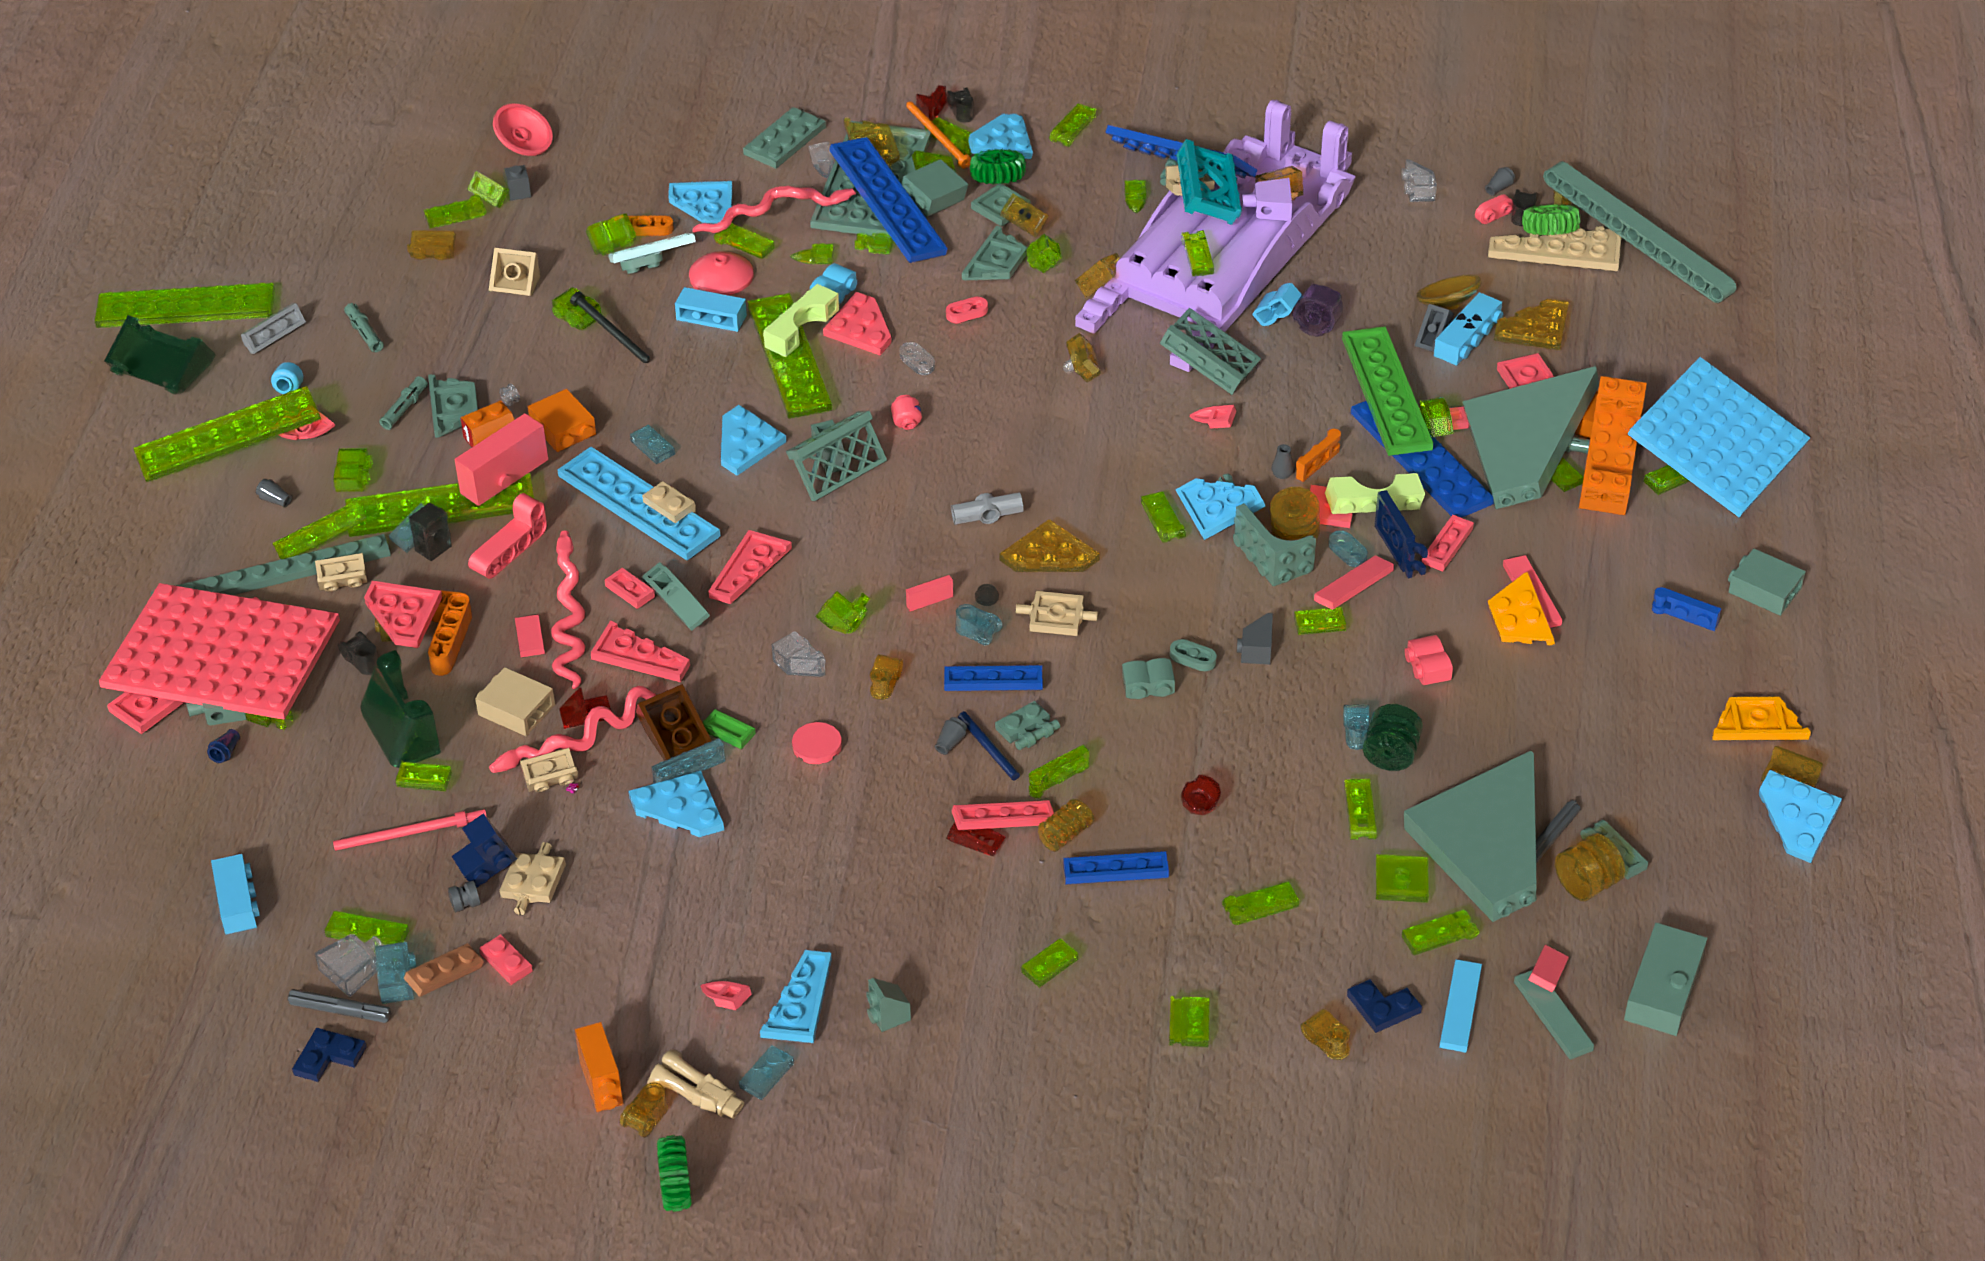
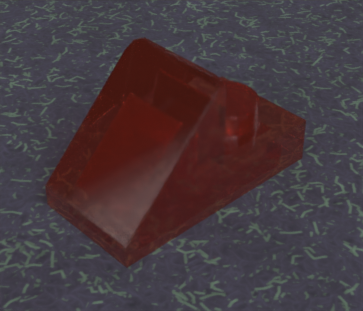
M938 85L935 92H932L930 96L916 95V106L935 124L946 105V86Z
M578 688L559 708L564 729L584 725L590 710L597 706H605L611 710L607 695L584 700L582 689Z

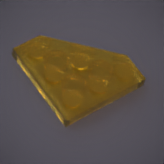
M1545 299L1540 302L1539 306L1534 308L1529 306L1515 312V316L1511 318L1503 317L1498 319L1494 341L1560 350L1569 302Z
M1048 519L999 554V560L1015 572H1083L1100 560V553Z

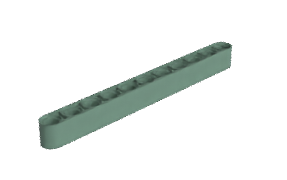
M1560 161L1544 172V181L1548 186L1711 301L1720 303L1735 293L1736 283L1731 277L1566 162Z

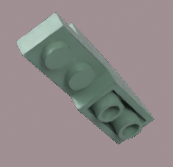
M661 562L642 576L644 581L691 631L710 616L687 588Z

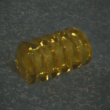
M1071 799L1066 805L1055 811L1052 816H1049L1039 824V837L1046 848L1056 852L1059 850V846L1064 847L1066 841H1071L1074 836L1080 834L1081 830H1085L1088 825L1093 824L1095 821L1094 815L1085 803L1077 799Z

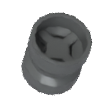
M473 880L465 882L463 887L452 886L448 888L449 898L455 913L463 911L464 907L468 905L471 907L480 905L479 895Z

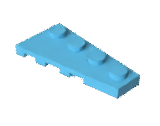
M804 951L791 975L792 978L788 986L784 987L779 1002L772 1008L769 1014L770 1018L766 1024H763L760 1030V1038L814 1043L832 961V954L830 952Z

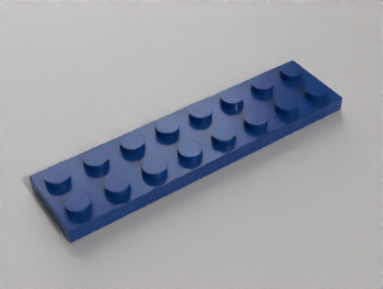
M1108 125L1105 131L1106 134L1112 137V141L1124 144L1123 147L1130 151L1139 149V152L1150 155L1152 152L1155 156L1166 159L1168 156L1176 162V154L1183 144ZM1215 151V152H1218V153H1221V154H1224V155L1227 154V153ZM1232 155L1233 163H1235V175L1244 179L1246 176L1255 178L1257 169L1237 156Z
M867 137L830 145V153L909 263L946 255L948 250L946 245Z
M1367 401L1351 406V414L1384 447ZM1431 434L1433 450L1392 455L1409 474H1418L1423 488L1450 516L1453 514L1462 518L1494 503L1492 495Z

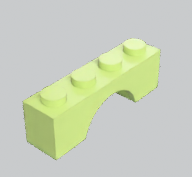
M819 284L808 290L803 297L794 302L787 311L765 328L763 333L765 348L787 357L799 346V326L811 321L826 322L839 311L838 293Z
M1413 473L1396 474L1393 483L1383 489L1365 487L1353 477H1332L1329 479L1325 496L1332 514L1376 512L1378 492L1384 490L1388 491L1399 511L1419 510L1425 492L1418 474Z

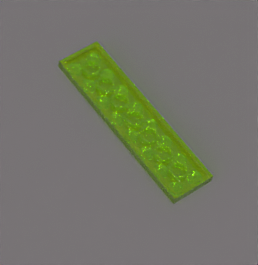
M274 283L99 293L95 325L96 328L267 318L273 313L275 287Z
M790 293L747 301L751 318L788 419L832 411L831 400L802 325L798 327L799 346L787 357L765 348L764 330L793 305Z
M305 386L142 444L133 449L146 482L284 432H289L298 427L321 420V417L308 387Z
M526 474L480 506L460 494L459 483L345 499L349 537L513 514V503L519 494L525 493L534 498L531 474Z

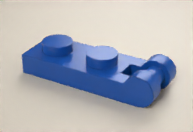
M1663 587L1655 589V600L1651 608L1654 613H1665L1715 632L1722 608Z

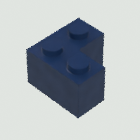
M484 813L462 828L471 843L452 855L463 876L468 882L473 880L476 888L517 860L505 838Z

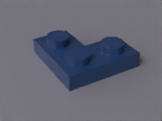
M1371 979L1347 990V997L1375 1033L1418 1015L1422 1010L1421 1004L1408 988L1384 997Z
M316 1028L292 1068L293 1075L318 1082L330 1061L355 1068L367 1048L366 1042L361 1039Z

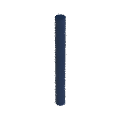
M965 711L961 712L958 715V719L966 724L971 734L1011 780H1017L1020 773Z

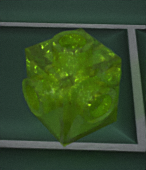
M1046 234L1040 236L1026 249L1028 264L1033 269L1037 268L1042 273L1052 268L1062 258L1059 244Z

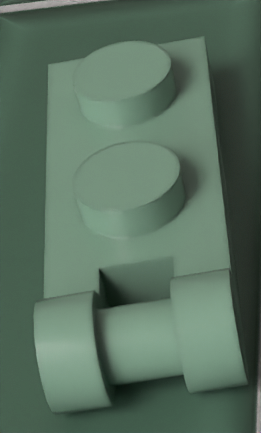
M1600 820L1594 824L1593 828L1587 827L1580 832L1582 840L1586 844H1591L1627 880L1647 869L1648 861L1605 820Z

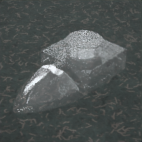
M829 142L808 146L813 167H815L819 174L828 179L834 165L833 156L829 151Z

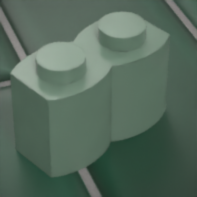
M1157 658L1147 662L1130 661L1122 664V678L1126 698L1142 699L1150 695L1164 697L1175 693V679L1171 659Z

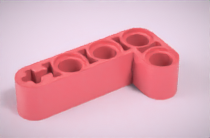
M525 493L519 494L513 503L514 519L471 555L468 562L469 568L488 579L495 577L544 534L547 527L544 504Z

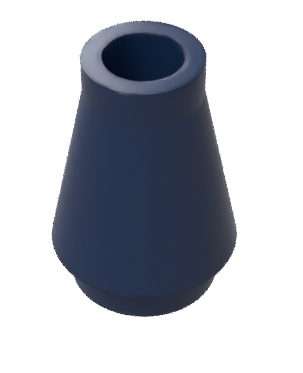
M229 729L226 733L209 743L207 750L209 758L216 763L228 761L237 742L240 740V734L234 729Z

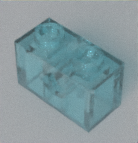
M407 942L375 946L378 988L382 1004L414 999L413 989L404 980L405 973L411 970V968L416 967L414 951L409 952Z

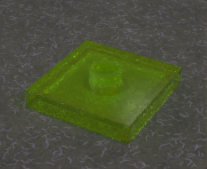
M1376 854V900L1428 903V857Z

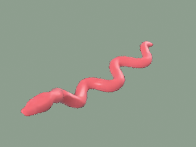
M775 187L764 194L760 204L756 206L734 205L726 211L724 218L719 223H701L696 225L692 231L721 232L731 225L736 216H761L771 208L772 202L775 199L782 197L803 200L811 199L821 206H830L848 200L856 194V191L852 188L837 190L829 197H826L810 187Z
M564 530L561 531L560 537L557 540L556 552L558 554L557 563L567 576L557 588V598L573 614L558 620L552 627L551 634L557 643L573 648L559 655L553 661L552 668L558 676L571 680L573 682L572 689H576L581 684V678L579 674L567 669L564 665L580 658L584 654L586 646L580 638L564 632L579 625L584 620L585 610L571 595V591L579 581V571L576 565L569 559L574 547L569 532Z
M644 686L633 687L628 692L624 713L621 717L616 716L605 706H597L591 709L586 716L582 739L555 734L548 737L539 750L527 745L508 750L496 758L489 766V769L492 773L507 771L515 768L522 758H534L555 752L559 748H569L570 751L575 752L587 751L595 742L599 719L603 718L616 729H625L633 723L638 698L642 697L647 700L656 696V694Z

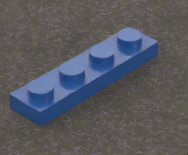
M1042 665L944 666V691L1043 690Z
M1166 851L1063 858L1065 884L1169 878Z

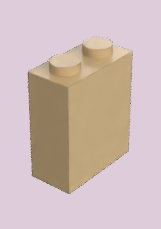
M505 667L498 675L492 678L491 682L475 698L479 716L524 736H527L555 706L553 688Z

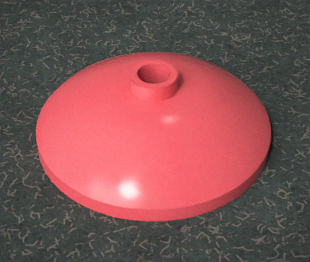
M507 104L502 106L493 118V128L496 136L504 146L515 153L526 156L540 155L552 143L553 134L548 121L538 111L529 106Z
M729 251L708 253L696 260L689 270V280L695 289L723 295H733L744 290L750 285L754 276L753 266L750 261L737 253Z

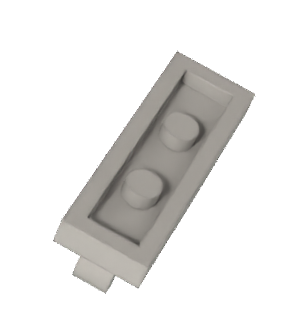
M292 303L240 335L250 354H255L306 323L298 305Z

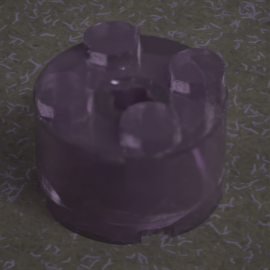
M1312 284L1304 291L1293 309V319L1295 322H1298L1299 328L1310 336L1319 337L1327 332L1329 333L1342 315V296L1338 291H1334L1329 287Z

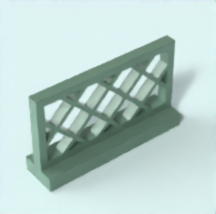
M1190 307L1174 325L1167 329L1160 342L1162 346L1231 395L1261 360L1255 353ZM1190 317L1197 324H1189L1187 318ZM1191 330L1199 331L1201 336H1193ZM1205 331H1210L1215 337H1207ZM1209 343H1216L1219 349H1211ZM1223 344L1230 345L1233 350H1225ZM1227 356H1235L1237 362H1229ZM1242 357L1248 358L1252 363L1243 362Z
M869 410L858 411L786 451L789 460H794L812 501L818 500L887 461L870 422L873 418ZM865 427L868 433L866 442L857 439L859 430ZM843 438L851 440L848 452L839 449ZM856 442L864 445L861 457L853 454ZM825 448L833 450L830 462L821 459L823 449ZM869 448L875 449L878 459L873 462L866 459ZM838 452L846 455L843 467L835 464ZM807 458L815 460L812 472L805 469L802 461ZM851 458L860 461L858 470L855 472L848 469ZM819 463L828 465L825 477L816 474ZM833 468L842 471L840 480L837 482L830 480ZM815 478L824 481L822 490L818 493L815 492L813 487Z

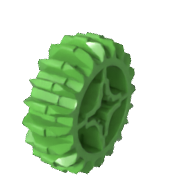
M1547 204L1529 207L1523 211V229L1533 235H1562L1579 229V209L1574 206Z

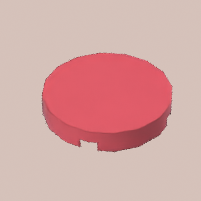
M813 722L805 724L793 734L792 749L794 755L797 758L799 756L803 759V762L808 764L827 763L833 760V756L841 752V735L834 726L827 723Z

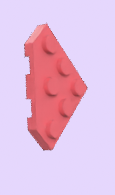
M855 292L823 328V336L880 356L891 344V335L876 299L859 292Z
M372 581L364 599L369 610L395 645L419 648L442 599V594L438 590Z

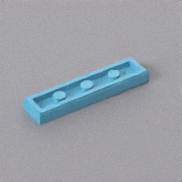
M1455 959L1439 1048L1467 1052L1482 964Z

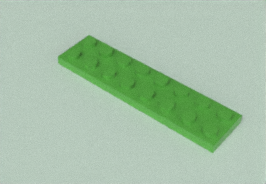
M1386 327L1342 332L1343 343L1388 456L1433 450L1432 438Z

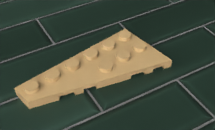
M1601 226L1595 227L1594 231H1585L1580 228L1569 234L1564 233L1562 235L1538 236V234L1533 235L1530 233L1529 237L1519 238L1517 235L1490 237L1488 257L1618 271L1621 236L1611 229H1604Z

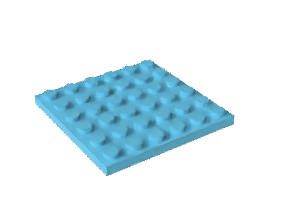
M1701 357L1690 366L1628 432L1630 437L1739 518L1810 439L1809 436Z

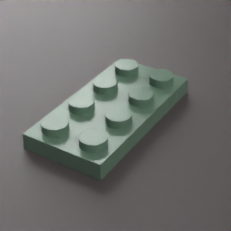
M793 107L743 148V153L750 158L777 169L826 128V121Z

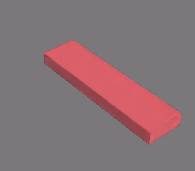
M1375 555L1315 593L1314 601L1333 610L1393 572L1394 564Z
M1526 555L1503 560V567L1512 582L1523 573L1528 572L1549 627L1561 626L1562 618Z
M1050 800L953 805L952 814L958 830L1055 825L1056 816Z

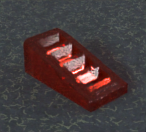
M954 822L946 839L994 857L1006 837L991 828L958 830ZM980 836L984 837L983 841L979 840ZM989 840L995 841L992 846L987 844Z

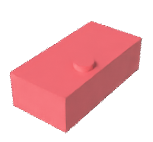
M524 413L455 458L460 494L480 506L546 462L548 454L543 425Z

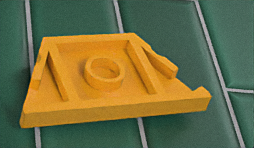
M1528 572L1523 573L1488 600V607L1502 642L1513 643L1518 641L1532 644L1533 640L1546 641L1547 645L1555 644L1554 637Z
M1729 697L1725 710L1720 716L1719 723L1713 731L1712 739L1809 740L1811 732L1808 727L1803 728L1797 722L1798 717L1786 707L1785 702L1780 697Z

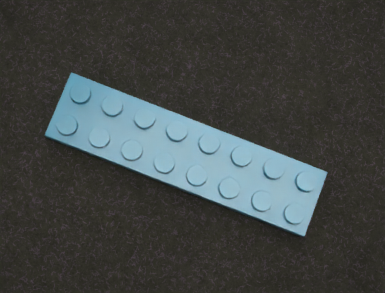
M589 447L558 469V476L687 561L720 537V529L693 512L677 523H674L645 504L642 495L651 490L653 486L593 447Z

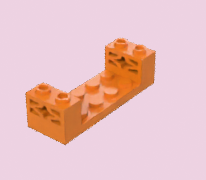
M1605 376L1600 377L1579 503L1580 509L1619 515L1626 514L1637 441L1630 437L1628 432L1641 418L1647 383Z

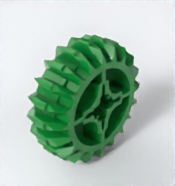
M1003 148L981 151L971 157V177L980 183L984 182L985 184L990 183L993 185L1008 184L1025 176V157L1017 151L1003 150Z
M668 1135L659 1138L657 1141V1154L663 1208L666 1211L674 1212L689 1209L692 1202L685 1139L682 1135Z

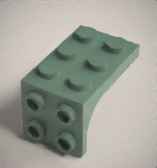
M1245 504L1236 506L1234 543L1243 550L1247 559L1254 563L1261 576H1265L1273 587L1306 575L1314 569L1316 538L1313 535L1293 541L1276 538L1268 532Z

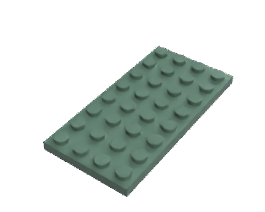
M851 121L843 142L867 137L902 185L904 175L920 169L932 134L929 130ZM835 160L822 194L829 197L837 190L851 188L856 191V194L836 205L821 206L817 204L810 221L811 228L891 238Z

